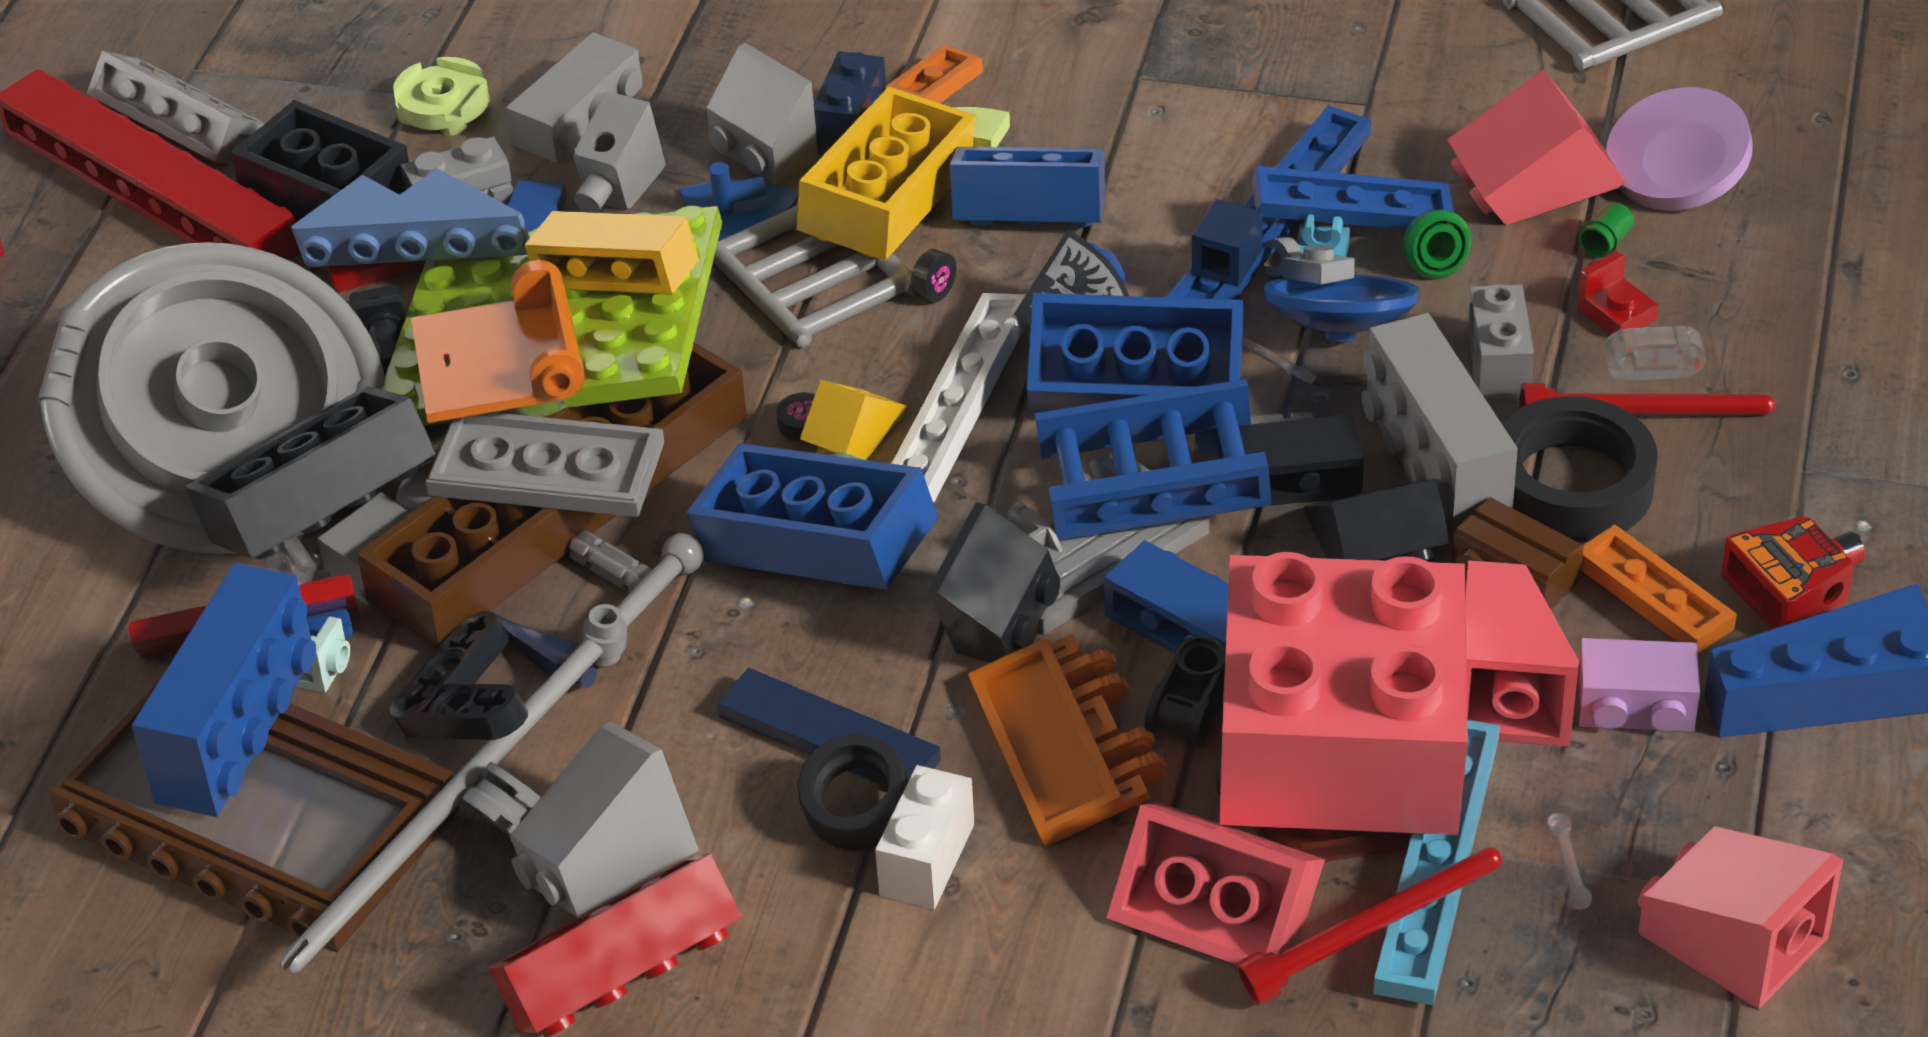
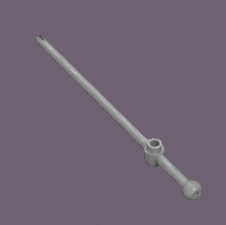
M678 533L669 537L661 550L662 560L617 607L610 604H600L590 610L589 617L583 623L582 644L524 703L528 709V717L524 724L510 735L500 739L488 740L289 947L280 960L282 970H286L290 966V974H296L301 971L463 801L461 798L470 787L475 788L484 779L481 772L487 764L493 762L497 765L593 663L599 666H610L619 661L621 653H623L627 645V628L677 575H688L699 569L704 558V550L696 537L687 533Z

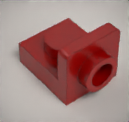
M1615 251L1598 261L1591 262L1582 269L1579 280L1577 309L1619 341L1657 320L1659 304L1624 279L1626 257L1620 252Z

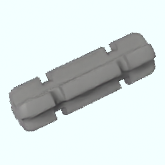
M581 531L576 538L571 539L568 546L571 549V559L585 567L591 566L590 570L618 587L628 589L627 592L629 593L653 570L644 564L639 565V561L607 542H602V539L588 531Z

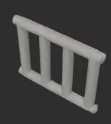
M1503 0L1508 9L1513 7L1520 9L1573 56V63L1579 71L1597 66L1700 26L1723 14V8L1716 0L1710 3L1706 0H1676L1687 10L1671 17L1650 0H1620L1649 24L1630 32L1594 0H1565L1610 39L1591 47L1538 0Z
M798 205L718 241L713 263L800 348L809 345L813 335L904 292L910 296L915 295L911 286L912 271L893 253L884 261L879 258L865 256L861 252L771 293L761 281L839 246L838 244L825 242L815 236H811L746 267L735 257L737 254L796 228ZM876 266L889 277L799 320L787 309Z

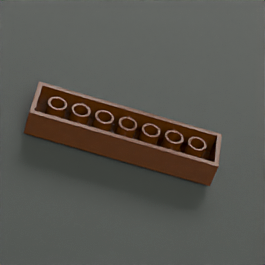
M694 342L682 393L554 409L544 417L663 429L664 446L648 491H650L747 417L742 370ZM434 496L356 553L366 599L439 648L463 620L478 612L491 611L571 550L568 547L571 539L576 538L581 531H588L593 534L617 515Z

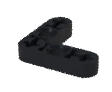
M478 612L463 620L395 698L390 706V713L406 737L495 740L510 735L524 724L528 717V709L512 685L475 684L505 648L509 640L507 632L494 612Z

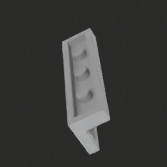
M103 50L86 93L216 163L226 165L229 164L231 151L235 148L239 134L251 136L265 124L142 59Z

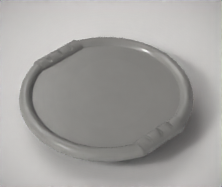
M213 242L185 243L148 251L120 263L89 284L71 305L62 311L37 403L41 407L46 436L62 470L78 492L104 516L129 532L156 544L195 553L236 554L233 551L211 543L184 486L366 386L381 389L385 385L383 383L385 374L374 342L360 318L333 288L313 273L280 256L251 247ZM336 511V512H334L333 514H331L330 517H332L333 515H335L338 511ZM299 532L283 542L287 543L306 533Z

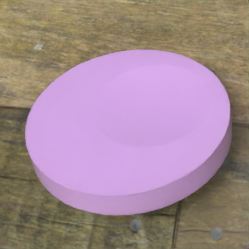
M1681 87L1655 93L1630 107L1612 128L1607 141L1606 152L1626 181L1618 189L1627 198L1650 209L1677 211L1704 205L1729 191L1741 179L1749 166L1753 151V141L1746 115L1732 99L1710 89Z

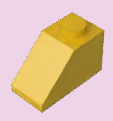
M820 379L800 439L817 445V454L847 453L867 460L903 419L908 406L863 389Z

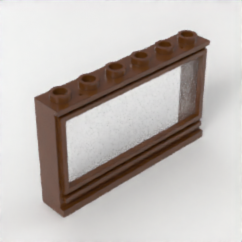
M156 684L68 775L59 787L52 785L48 792L56 814L55 821L58 827L70 838L75 840L83 838L105 848L112 856L119 860L130 859L150 868L157 876L164 880H177L197 889L200 894L211 901H224L244 910L248 916L258 922H271L291 931L293 935L299 938L453 778L451 770L290 704L284 713H279L268 732L267 742L263 751L258 755H254L244 772L243 781L238 793L233 797H229L218 818L154 804L132 724L157 686ZM459 805L324 947L335 952L342 948L458 812Z

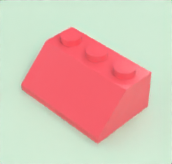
M1162 803L1140 805L1106 918L1233 964L1256 952L1265 955L1272 951L1277 956L1290 949L1308 916L1325 859L1226 825H1220V823Z

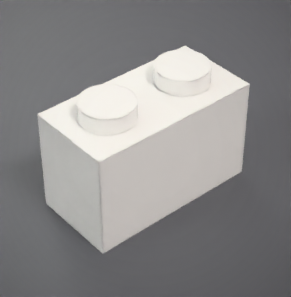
M916 765L875 849L879 896L935 910L974 827L972 778Z

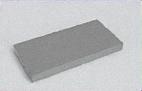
M495 412L451 419L426 479L428 496L639 517L664 446L663 429Z

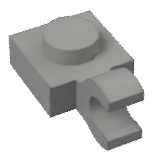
M1290 237L1266 241V247L1277 249L1281 255L1280 264L1266 267V273L1269 276H1282L1285 279L1320 285L1354 278L1355 258L1334 255V247L1322 245L1306 246L1302 252L1297 242Z

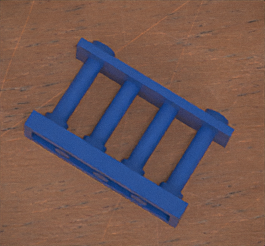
M1246 379L1035 413L1041 459L1058 456L1064 484L1049 487L1054 529L1058 540L1271 505L1269 468L1265 452L1245 455L1238 427L1239 425L1251 424L1249 392ZM1217 428L1224 458L1192 463L1185 435L1194 434V430ZM1164 439L1170 467L1138 472L1132 444ZM1111 448L1117 476L1085 481L1079 453Z

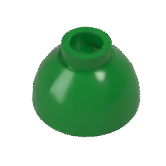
M1441 209L1427 211L1418 215L1408 225L1403 237V251L1408 264L1416 273L1428 279H1443L1456 273L1466 262L1472 244L1471 232L1464 219L1456 213Z

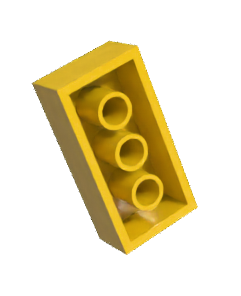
M888 87L800 179L796 230L815 236L819 240L856 250L865 256L886 261L951 188V161L957 146L973 147L976 115Z

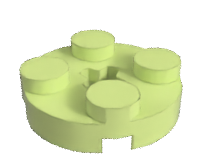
M457 57L436 58L437 66L422 69L421 62L404 70L397 77L393 85L398 120L404 125H412L426 130H439L441 134L446 136L458 135L466 130L468 122L482 114L490 101L487 81L483 78L482 69L469 60Z

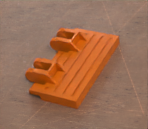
M1073 633L1053 643H1049L1046 637L968 673L1045 848L1151 799L1146 788L1150 787L1152 783L1162 780V777L1166 776V767H1168L1163 757H1160L1156 752L1150 753L1154 750L1155 742L1151 732H1148L1144 727H1136V729H1130L1127 733L1123 732L1120 734L1108 708L1112 707L1114 703L1118 704L1119 701L1124 700L1125 696H1128L1127 688L1129 685L1125 677L1122 678L1118 673L1112 674L1116 672L1117 663L1114 654H1111L1105 648L1104 650H1093L1091 654L1083 655Z

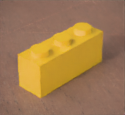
M552 211L525 244L530 261L544 260L554 264L562 274L565 289L673 294L699 261L688 220L685 216Z

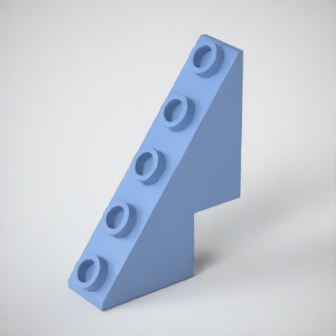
M438 168L400 195L362 175L291 226L304 263L308 267L528 255L525 244L530 239L522 213Z

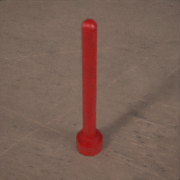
M1522 383L1519 394V409L1539 400L1563 396H1579L1602 400L1614 404L1632 415H1769L1775 409L1774 399L1766 394L1556 393L1555 388H1546L1544 383Z
M1484 848L1277 956L1272 951L1265 955L1256 952L1236 962L1239 978L1251 1000L1257 1006H1260L1280 996V988L1288 984V977L1497 870L1502 863V856L1495 848Z

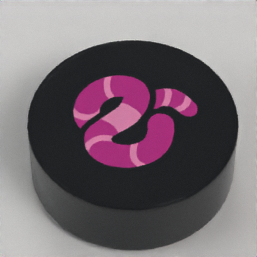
M929 249L924 252L916 261L911 274V286L914 294L931 302L942 300L949 293L955 281L957 267L954 257L937 249Z
M808 392L795 393L785 397L778 404L776 409L777 424L783 436L791 440L803 441L800 437L815 394Z

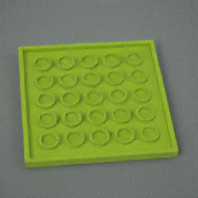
M686 206L676 212L654 214L687 217L699 261L673 294L565 289L585 373L581 389L575 395L565 400L496 411L495 413L523 414L682 393L722 226L718 206L704 208ZM642 212V213H637L636 215H652V214H651V213H647V212ZM537 229L528 232L530 238ZM528 255L427 260L425 262L383 381L385 385L381 388V390L410 397L423 426L450 423L451 419L432 423L427 422L411 318L513 301L511 280L514 272L521 265L530 261Z

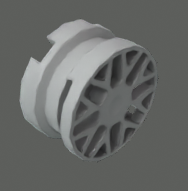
M489 762L481 772L484 779L477 788L470 787L461 799L509 836L541 797L493 762Z

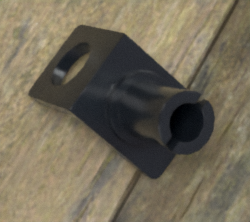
M397 285L353 292L349 295L351 308L370 334L379 354L385 375L406 319L402 297Z

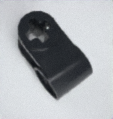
M1199 636L1182 642L1177 648V652L1163 679L1156 685L1149 699L1144 723L1147 731L1157 733L1162 729L1189 737L1192 745L1199 747L1204 745L1211 732L1214 719L1223 703L1226 651L1219 641L1211 637Z

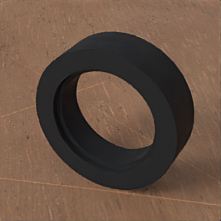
M1579 396L1553 397L1539 400L1520 408L1502 424L1518 448L1513 509L1576 542H1589L1613 525L1618 526L1623 531L1629 530L1645 516L1650 508L1653 499L1658 459L1657 447L1648 428L1628 411L1614 404L1593 398ZM1556 446H1580L1608 455L1621 465L1625 475L1618 483L1605 489L1591 492H1570L1555 489L1537 481L1527 473L1523 463L1530 455L1543 449Z

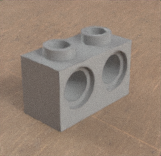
M1523 285L1471 286L1467 334L1475 384L1487 402L1519 401L1521 384L1532 383L1534 348Z

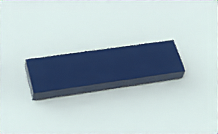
M749 667L718 702L719 717L809 755L816 748L834 737L857 733L874 735L890 744L902 759L909 779L916 765L934 769L941 761L940 746ZM859 767L847 770L882 786L889 787L887 777L878 769Z

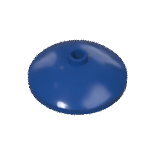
M1354 274L1352 279L1322 285L1281 278L1265 284L1264 299L1274 310L1297 325L1325 332L1326 340L1345 342L1355 340L1356 332L1368 331L1371 327L1390 323L1409 312L1419 301V288L1403 280Z

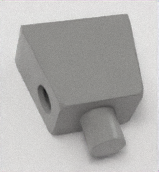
M606 91L574 151V161L581 181V187L575 194L574 201L584 212L598 213L603 205L620 210L631 209L666 166L650 102Z

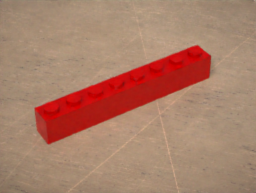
M38 68L0 92V118L5 134L189 243L213 242L241 245L269 252L289 261L301 253L291 226L297 221L288 209L271 203L259 196L252 188H245L228 178L219 169H213L200 162L189 152L181 151L167 143L158 134L148 132L131 122L125 115L117 114L103 106L94 97L86 96L70 87L64 80L57 79Z

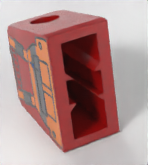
M1802 516L1726 536L1721 576L1762 621L1773 630L1835 610L1844 605L1849 597L1854 565L1865 560V549L1862 541L1854 532H1847L1831 539L1812 518Z

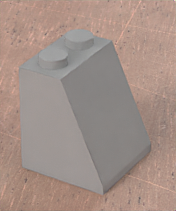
M611 721L600 726L509 835L517 854L516 857L512 858V865L523 886L528 890L534 888L543 894L549 904L552 906L558 904L576 917L584 915L699 851L662 749Z

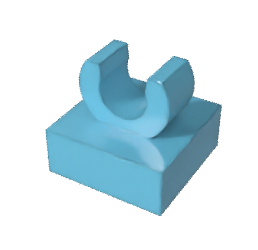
M1308 214L1305 222L1300 223L1297 244L1303 252V248L1306 246L1334 247V255L1347 257L1350 228L1343 227L1342 219L1334 217L1332 226L1315 225L1314 215Z

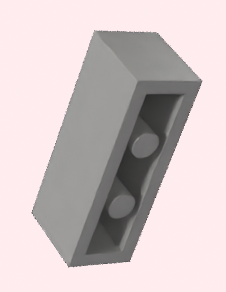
M592 32L506 107L511 145L558 163L571 150L577 147L606 91L633 97L643 87L638 49Z

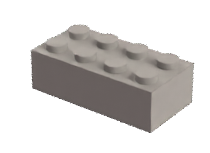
M1429 313L1371 327L1369 332V351H1365L1363 354V363L1367 374V390L1363 391L1361 395L1364 413L1369 421H1376L1382 431L1383 441L1389 454H1396L1402 463L1407 483L1436 479L1449 540L1453 543L1457 527L1470 515L1474 516L1475 511L1489 497L1513 508L1518 448Z

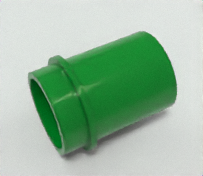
M1608 203L1592 220L1587 221L1583 225L1582 231L1579 234V243L1582 249L1595 258H1603L1613 253L1617 249L1618 243L1634 226L1632 212L1621 203Z

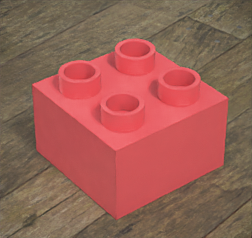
M1280 552L1269 556L1230 555L1222 726L1220 825L1458 835L1468 744L1465 564L1434 563L1408 556L1380 561L1309 558L1294 552Z

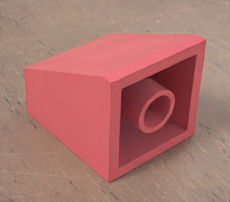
M1545 69L1541 70L1447 139L1457 155L1455 159L1450 161L1452 166L1467 185L1472 182L1475 184V187L1469 191L1473 200L1485 215L1494 211L1506 226L1617 189L1626 183L1589 125Z
M1468 560L1465 595L1467 720L1500 725L1499 741L1570 747L1579 659L1526 565Z
M1714 826L1697 843L1694 841L1687 843L1678 854L1674 866L1664 876L1659 877L1656 875L1644 886L1638 899V906L1641 907L1638 934L1759 1010L1829 938L1843 859L1833 853Z

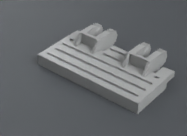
M1099 453L1092 457L1089 465L1095 479L1117 476L1113 458L1110 459L1109 455H1105V453ZM1137 463L1138 472L1150 471L1141 463ZM1083 472L1085 481L1094 480L1087 473ZM1017 502L1010 506L1007 512L1009 521L1048 549L1060 577V590L1057 599L1051 606H1047L1037 625V630L1041 634L1046 635L1104 599V577L1143 540L1165 551L1177 554L1209 534L1210 518L1204 516L1058 540L1055 534L1052 514L1043 519L1022 502Z

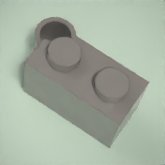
M419 471L414 476L403 480L398 488L396 499H392L381 492L317 538L326 577L332 578L345 574L351 576L355 597L368 606L373 603L366 599L356 553L434 497L428 496L426 487L428 474Z

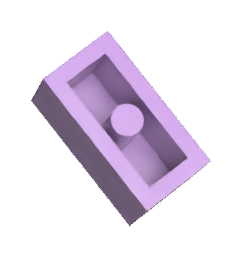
M1581 639L1577 676L1579 727L1695 731L1700 696L1697 643Z

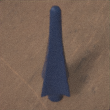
M496 615L507 632L509 641L521 650L548 677L582 644L530 629ZM590 666L576 683L585 688L591 686L597 678V669Z

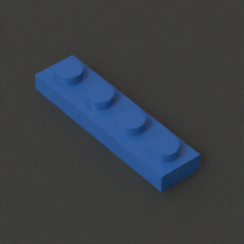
M1256 166L1252 177L1255 209L1262 211L1263 217L1305 221L1306 216L1312 214L1314 215L1315 222L1333 223L1334 217H1340L1343 224L1407 229L1411 221L1424 212L1441 209L1454 213L1449 183Z

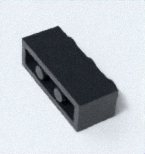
M1353 414L1238 426L1245 455L1265 452L1269 468L1270 506L1333 500L1362 493L1364 456ZM1217 428L1194 430V463L1224 458Z

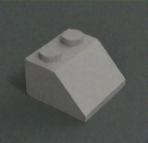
M743 43L734 53L707 106L708 137L711 146L719 153L734 159L753 174L763 176L764 179L772 184L779 185L818 159L812 82L747 43Z

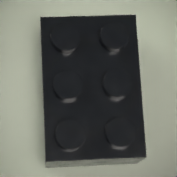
M297 100L289 103L231 151L237 182L245 188H252L259 196L278 207H285L292 213L296 221L301 220L362 175L399 195L405 191L400 166L409 162L407 146L405 144Z

